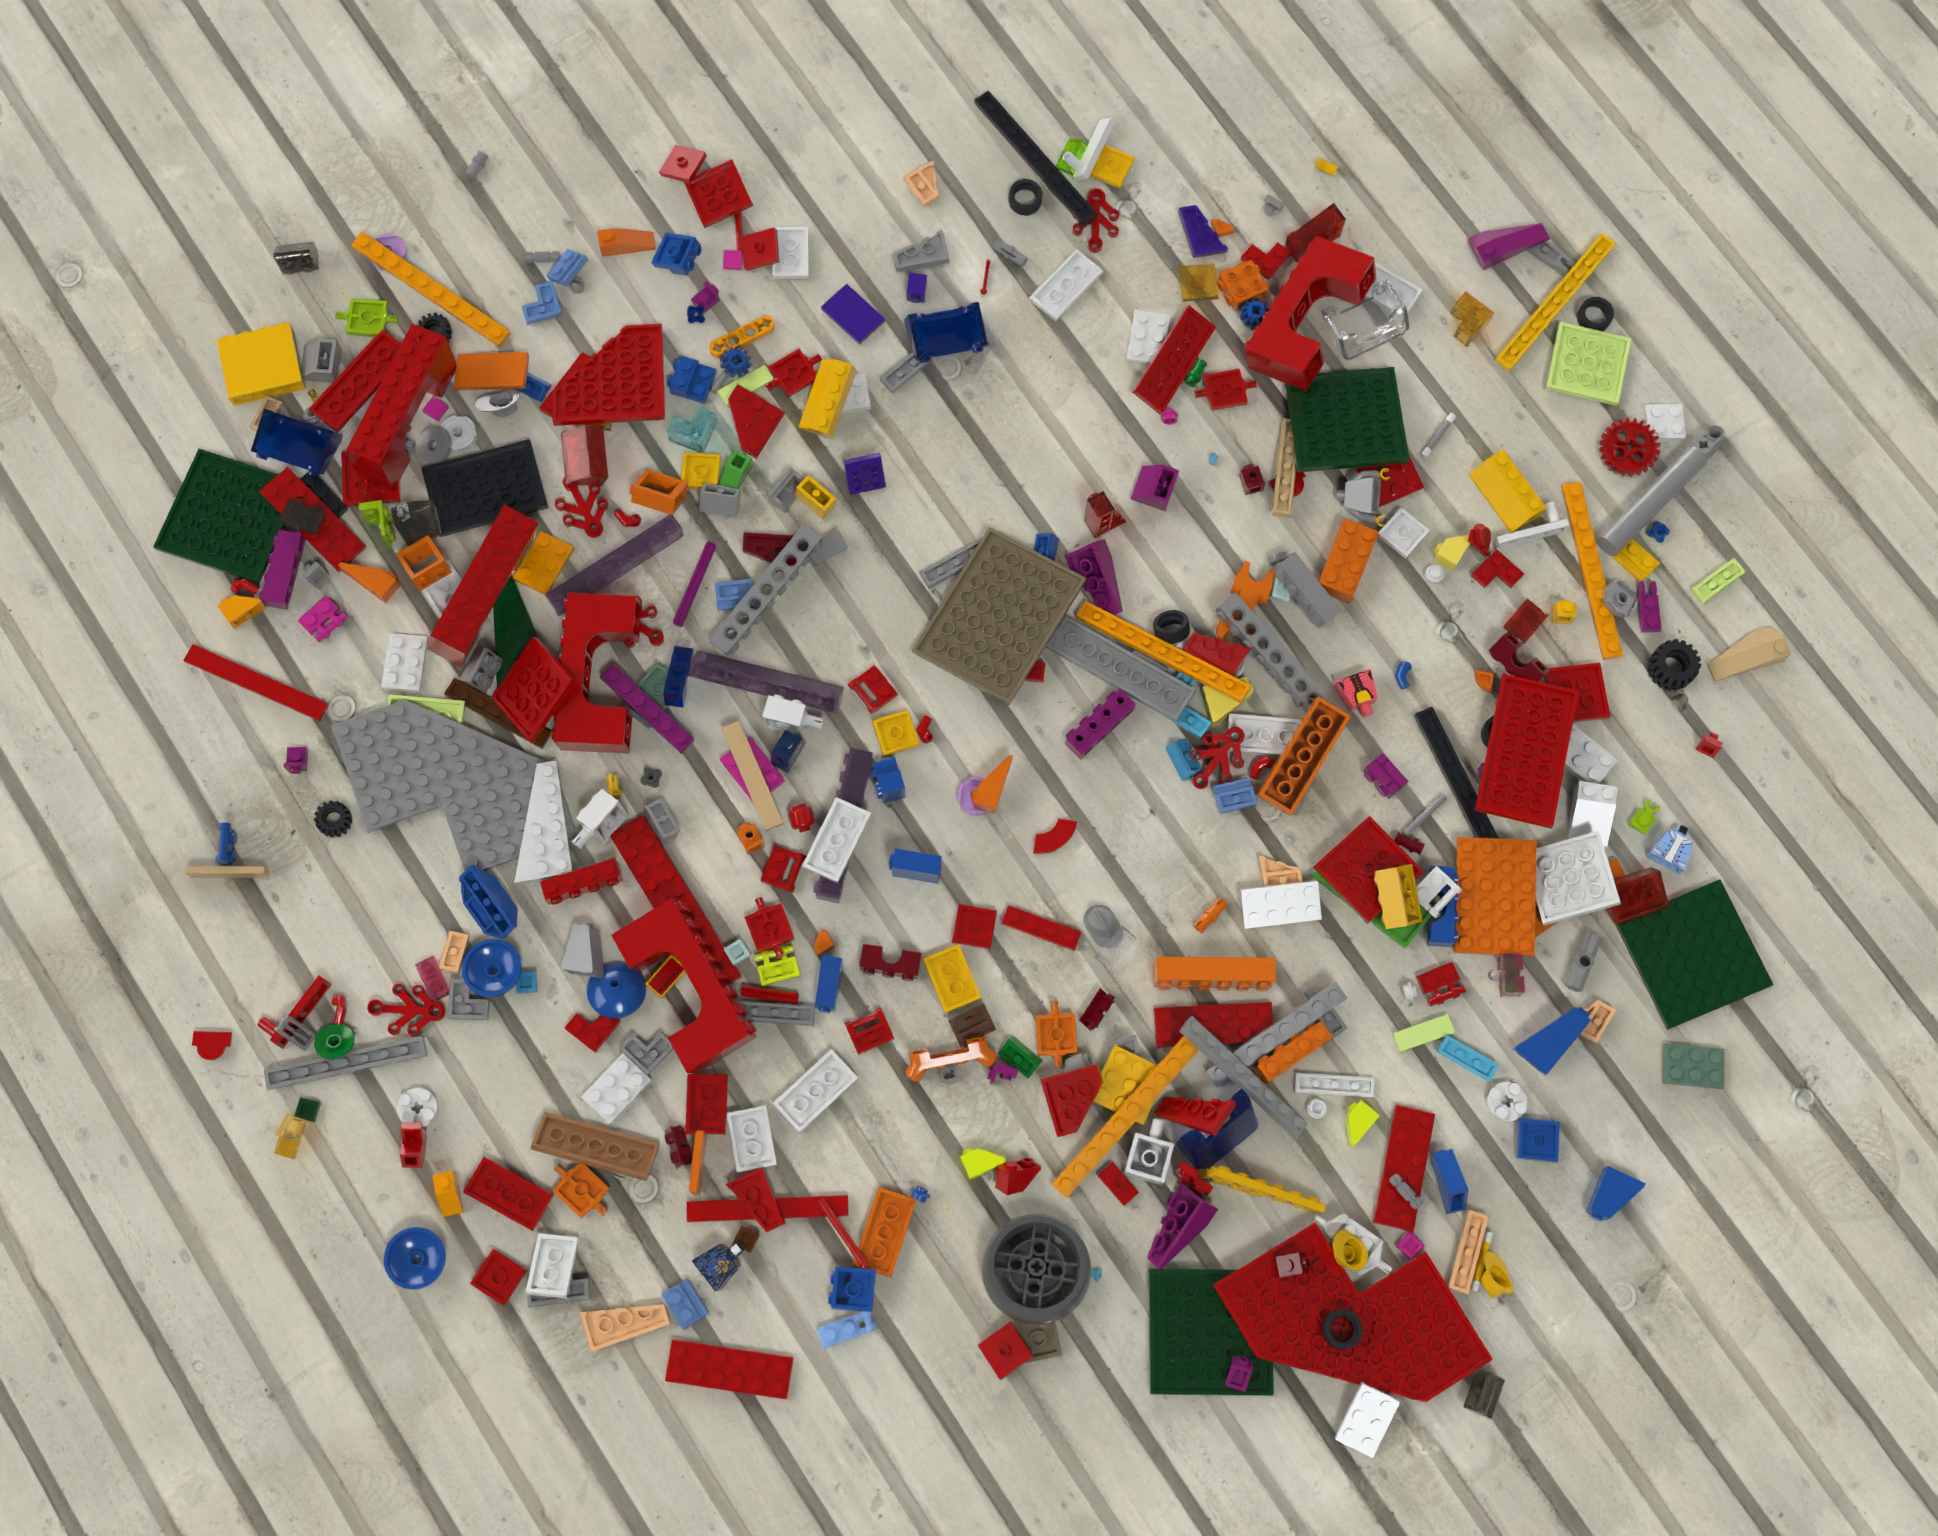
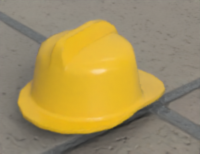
M1340 1230L1336 1233L1333 1240L1336 1262L1340 1266L1354 1271L1362 1270L1368 1260L1365 1245L1346 1230Z
M1486 1252L1484 1254L1486 1270L1481 1276V1282L1489 1297L1493 1299L1504 1293L1512 1294L1514 1287L1504 1262L1496 1253Z

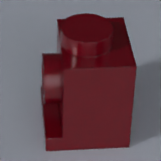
M1245 465L1239 474L1245 495L1263 491L1265 481H1263L1259 465Z

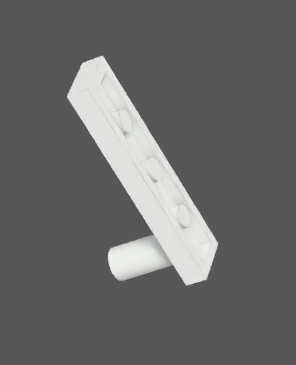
M1112 117L1099 120L1081 160L1070 151L1064 154L1063 160L1075 170L1072 176L1075 181L1078 182L1089 178L1116 122Z
M1554 502L1546 503L1545 512L1549 520L1548 524L1497 536L1493 542L1494 549L1498 550L1564 533L1569 527V522L1567 519L1560 520Z

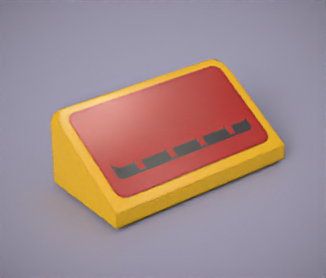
M670 955L645 985L662 999L685 973V970L681 963L673 955Z

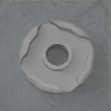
M437 427L427 428L419 436L417 442V451L420 458L429 464L444 462L451 452L449 450L450 445H452L451 438L443 429ZM436 441L437 448L433 451L432 445Z
M1614 581L1604 589V604L1613 615L1622 618L1630 616L1636 611L1638 606V599L1635 597L1634 589L1624 581ZM1618 595L1622 597L1623 602L1619 600Z

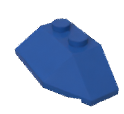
M470 865L459 876L463 904L484 934L504 939L517 927L518 908L496 877L474 865Z

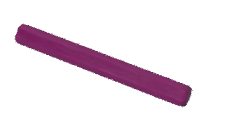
M712 542L706 543L674 617L673 624L678 627H682L715 552L716 544Z

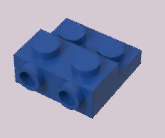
M665 233L652 260V264L657 268L669 269L673 274L688 276L689 271H693L695 267L694 260L696 256L701 254V244L695 237Z
M681 356L680 360H676L674 363V376L670 375L667 382L670 394L705 404L716 377L717 369L701 365L698 360Z
M835 1267V1272H831L830 1283L833 1284V1292H829L828 1304L831 1305V1308L834 1310L872 1312L876 1270Z

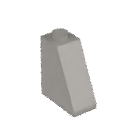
M582 922L581 925H572L561 965L562 970L574 975L596 978L604 977L600 931L593 928V924Z

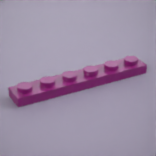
M614 664L609 666L599 676L608 687L680 754L695 741L693 737Z

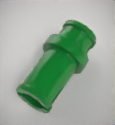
M1197 359L1193 369L1188 372V378L1185 381L1188 386L1196 387L1197 383L1201 381V375L1207 366L1205 360Z

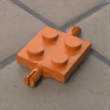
M1050 1001L1051 1013L1035 1016L1038 1056L1049 1055L1054 1057V1068L1058 1069L1059 1061L1060 1069L1063 1068L1062 1056L1078 1053L1075 1014L1059 1012V1001H1055V1008L1054 1001Z
M559 1163L557 1166L562 1172L557 1167L554 1168L562 1178L552 1191L581 1219L594 1208L602 1216L605 1213L600 1208L606 1213L609 1211L601 1203V1200L610 1188L585 1164L578 1163L573 1169L567 1171Z

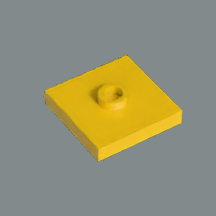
M1104 145L1090 177L1121 189L1135 161V157Z
M684 452L681 480L688 482V489L701 490L704 483L719 484L721 454Z
M909 710L872 720L883 757L920 746Z

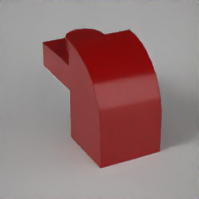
M402 1122L400 1127L403 1141L400 1150L402 1168H422L426 1153V1130H423L422 1123Z

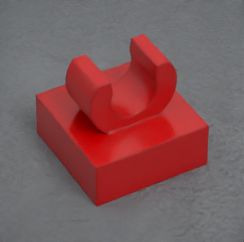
M1711 732L1710 736L1705 734L1697 745L1696 750L1714 758L1721 749L1723 742L1718 740L1719 735Z

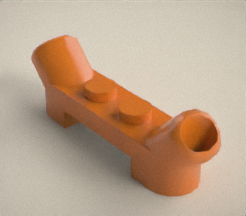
M986 1037L966 1040L968 1048L929 1055L928 1048L919 1049L909 1053L911 1064L905 1073L911 1080L920 1082L929 1068L936 1067V1069H941L951 1063L961 1065L967 1063V1060L975 1059L988 1068L994 1064L997 1054L988 1047Z

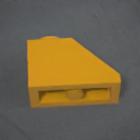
M236 595L223 599L221 604L217 606L234 629L266 609V606L258 598Z
M448 1171L432 1175L436 1198L443 1217L464 1213L457 1173Z

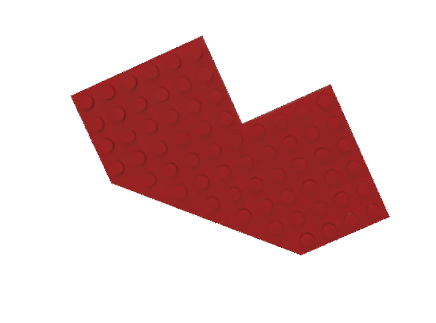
M1315 1222L1213 1284L1214 1289L1256 1358L1357 1385L1363 1382L1379 1391L1420 1402L1429 1401L1493 1360L1427 1252L1417 1256L1359 1293L1343 1266L1336 1262L1334 1251ZM1305 1252L1310 1261L1309 1273L1287 1277L1279 1276L1276 1257ZM1336 1310H1349L1359 1317L1363 1326V1334L1356 1346L1345 1350H1338L1325 1342L1322 1335V1323L1329 1313ZM1344 1317L1336 1318L1330 1327L1332 1336L1340 1342L1350 1340L1354 1333L1352 1322Z

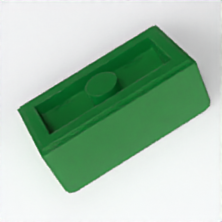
M1014 1036L1008 1039L998 1055L1018 1069L1028 1079L1043 1062L1040 1057Z

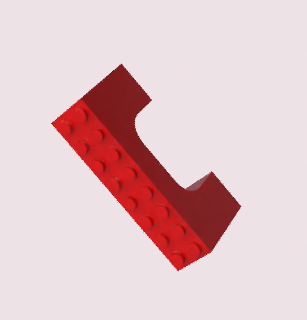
M1315 236L1314 240L1309 242L1305 254L1299 258L1295 270L1293 269L1290 272L1286 284L1282 285L1278 297L1273 299L1271 308L1263 315L1262 322L1255 328L1252 338L1246 342L1244 350L1246 352L1248 368L1307 392L1324 364L1322 345L1318 341L1297 334L1296 330L1311 306L1320 298L1336 297L1360 306L1377 279L1375 258Z
M411 324L346 449L360 478L366 479L371 483L374 482L378 486L386 487L391 491L395 490L398 479L400 481L410 462L404 446L405 437L426 393L442 398L456 372V362L446 336Z
M504 504L432 631L428 644L429 651L462 668L512 572L517 570L530 547L539 524L538 522Z
M568 593L567 599L564 600L566 617L562 619L564 636L561 635L560 645L563 649L562 654H559L558 661L577 682L553 715V720L556 723L555 729H552L551 738L559 749L564 751L629 754L633 716L627 707L596 706L589 702L592 658L595 650L600 645L607 642L639 643L642 605L637 596Z
M671 898L611 934L629 969L641 972L670 955H675L679 959L700 997L701 1011L694 1022L668 1037V1040L686 1073L697 1074L757 1038L755 1034L757 1030L754 1024L747 1020L745 1016L747 1011L742 1004L739 1005L736 998L738 996L733 987L728 986L726 982L728 980L727 975L718 968L717 964L719 961L717 957L708 950V941L704 936L701 937L698 932L700 929L698 923L689 916L691 912L685 902L682 903L680 900Z

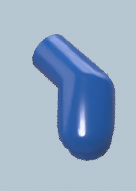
M1405 661L1401 662L1395 671V678L1401 690L1410 686L1406 675L1412 666L1409 662Z

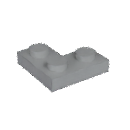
M451 979L447 1018L451 1020H489L490 1000L470 999L471 990L466 985L464 979Z
M662 1033L647 1047L634 1034L619 1047L647 1076L674 1050L669 1040Z

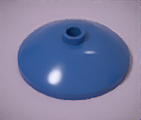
M498 939L485 940L473 946L466 954L462 964V975L466 985L471 991L483 997H497L507 993L516 985L522 971L521 958L516 949L509 943ZM494 969H497L498 972L495 975H492L491 972Z
M614 962L603 966V978L591 977L589 979L587 998L594 1011L601 1016L613 1019L627 1017L637 1011L644 1002L646 996L644 977L639 971L629 969L627 963ZM618 983V986L612 987V984Z
M411 1227L397 1233L389 1241L384 1253V1267L388 1277L396 1285L411 1290L422 1289L435 1282L441 1275L446 1262V1251L441 1239L434 1232L422 1227ZM416 1256L421 1257V1261L419 1263H415Z

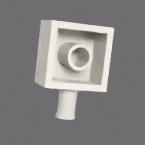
M768 695L762 715L765 728L783 733L787 730L799 737H802L805 726L819 730L822 729L824 718L808 715L806 705L802 701L795 699L789 701L780 695H774V697Z
M601 789L593 795L590 803L579 812L576 819L582 825V830L571 842L579 849H582L592 836L605 845L611 838L610 835L622 825L629 815L618 800Z
M1153 1119L1149 1136L1139 1133L1134 1134L1123 1174L1163 1185L1174 1144L1160 1139L1165 1122Z

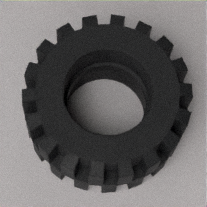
M1674 639L1672 642L1668 640L1662 643L1648 660L1650 664L1647 668L1651 670L1649 676L1654 678L1653 682L1655 684L1657 682L1660 684V688L1666 687L1668 691H1671L1672 688L1674 691L1685 688L1699 674L1701 658L1700 656L1697 657L1698 651L1692 649L1693 645H1686L1684 640L1679 642L1678 639ZM1666 658L1678 660L1682 666V672L1677 673L1669 669L1666 664Z

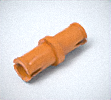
M1218 898L1193 925L1195 930L1202 934L1212 922L1215 923L1218 920L1217 917L1228 907V904L1223 899Z

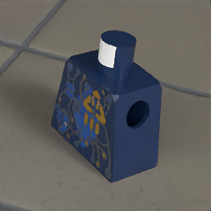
M785 730L772 751V765L788 773L806 742L799 736Z
M737 1242L730 1248L722 1243L696 1257L692 1262L716 1292L720 1291L741 1267L736 1258L744 1250Z

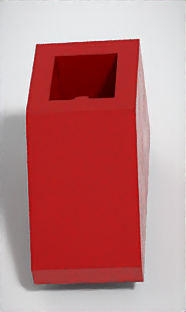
M1028 1157L1022 1158L1019 1161H1007L1005 1164L997 1165L995 1188L1006 1195L1023 1192L1039 1173L1041 1165Z

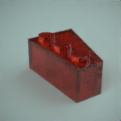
M1333 203L1298 230L1291 232L1286 237L1284 247L1292 252L1291 256L1297 263L1299 258L1305 254L1309 242L1313 241L1315 236L1330 241L1339 238L1346 218L1335 203Z
M1104 491L1093 493L1088 497L1084 522L1094 538L1126 523L1117 505Z

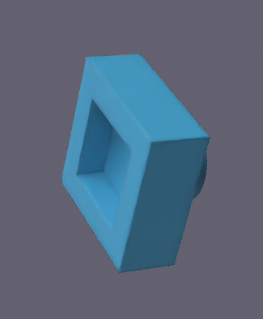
M521 973L516 983V993H537V973Z

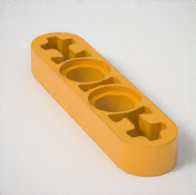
M766 315L714 340L710 344L711 355L716 359H720L724 356L723 352L725 350L729 351L730 347H733L736 351L737 347L740 346L741 349L772 333L775 328L773 318ZM766 322L770 327L763 326V323ZM752 329L755 331V335L748 337L745 332ZM735 337L739 339V343L732 345L729 343V340ZM718 346V348H721V351L718 352L715 350V347Z

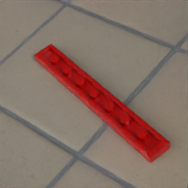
M193 644L183 660L189 665L319 722L329 706L326 702Z
M848 1195L776 1198L784 1219L827 1217L817 1203L822 1198L826 1200L837 1217L849 1216ZM739 1200L686 1202L687 1223L755 1220L749 1210Z

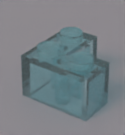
M698 407L692 422L674 416L667 431L669 441L696 452L704 453L718 423L716 413Z

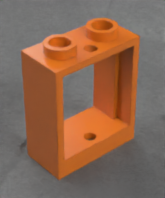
M646 469L642 475H639L637 482L631 485V502L673 515L687 498L688 482ZM646 487L653 488V489H656V490H659V491H662V492H665V493H669L670 495H667V494H664V493H661V492H658V491H655V490H651V489H648V488H646Z
M429 535L396 553V556L419 592L452 573ZM433 554L438 558V561L416 574L410 569Z

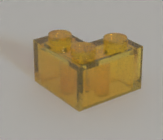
M1465 291L1454 303L1450 312L1462 322L1457 327L1453 337L1468 347L1490 323L1494 312Z

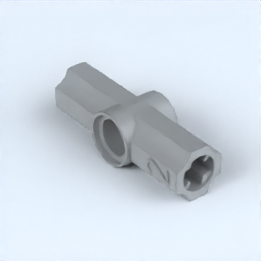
M1586 932L1577 956L1573 960V966L1565 986L1574 992L1581 993L1583 991L1589 972L1595 964V957L1602 938L1598 935ZM1580 958L1587 961V967L1581 965Z

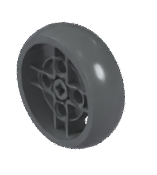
M1028 1214L1008 1221L990 1238L982 1258V1280L991 1301L1006 1316L1025 1324H1049L1066 1317L1082 1302L1090 1285L1091 1261L1084 1241L1070 1225L1053 1216ZM1025 1231H1032V1238L1018 1244L1011 1253L999 1252L1003 1245L1013 1236ZM1051 1234L1057 1236L1068 1245L1075 1257L1076 1264L1065 1261L1062 1252L1050 1242ZM1036 1245H1042L1045 1251L1042 1253H1037L1034 1250V1247ZM1019 1262L1022 1268L1014 1270L1011 1267V1263ZM1034 1265H1039L1041 1270L1038 1273L1034 1272ZM1059 1268L1062 1271V1275L1056 1277L1051 1273V1270ZM996 1274L1007 1276L1012 1288L1023 1296L1022 1305L1011 1300L1003 1292ZM1036 1285L1039 1291L1035 1294L1030 1293L1028 1287ZM1062 1285L1074 1286L1069 1295L1058 1304L1047 1308H1040L1041 1299L1054 1295Z

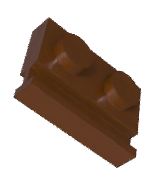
M983 1003L948 1020L960 1047L967 1045L966 1040L983 1037L996 1030Z

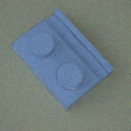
M567 249L546 276L550 281L567 287L587 263L588 259L585 255L582 256L578 252Z
M746 579L715 583L718 611L734 609L753 586V580ZM755 601L751 603L750 607H756Z
M1250 778L1216 785L1212 788L1219 814L1257 806Z
M688 1279L662 1294L683 1330L709 1314Z

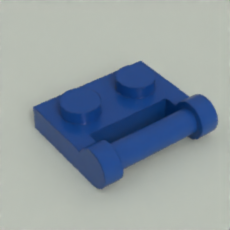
M222 822L219 823L220 840L216 863L220 866H232L236 858L233 850L234 844L237 843V833L231 828L230 823Z

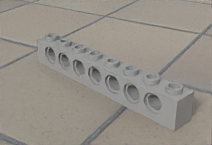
M804 523L710 637V643L727 656L730 653L734 654L739 648L738 643L741 639L745 640L752 632L750 628L754 624L758 625L764 616L762 614L766 609L769 611L775 604L774 599L777 595L781 596L786 591V584L790 580L793 582L799 575L798 570L800 567H805L811 560L809 556L813 551L818 552L822 547V536ZM801 543H806L809 547L806 551H800L798 546ZM788 558H795L797 560L794 566L787 565L786 561ZM777 572H782L785 577L783 580L778 581L774 578V575ZM769 586L773 589V592L770 595H765L762 593L763 588ZM758 601L761 603L759 609L754 610L750 607L751 603ZM743 615L749 618L746 624L738 622L739 618ZM735 630L737 636L734 639L727 638L728 631Z
M1236 592L1215 610L1219 620L1225 622L1230 627V632L1241 639L1242 645L1252 648L1250 651L1255 655V660L1260 665L1265 666L1269 676L1280 683V688L1285 693L1290 694L1297 707H1301L1306 712L1311 705L1309 698L1314 699L1317 696L1335 707L1337 706ZM1233 613H1237L1240 616L1239 621L1233 618ZM1245 627L1251 628L1253 634H1247L1245 631ZM1258 641H1262L1265 644V649H1261L1258 646ZM1271 655L1277 657L1278 663L1271 661ZM1284 669L1290 672V678L1284 675ZM1297 683L1302 685L1303 692L1297 690Z

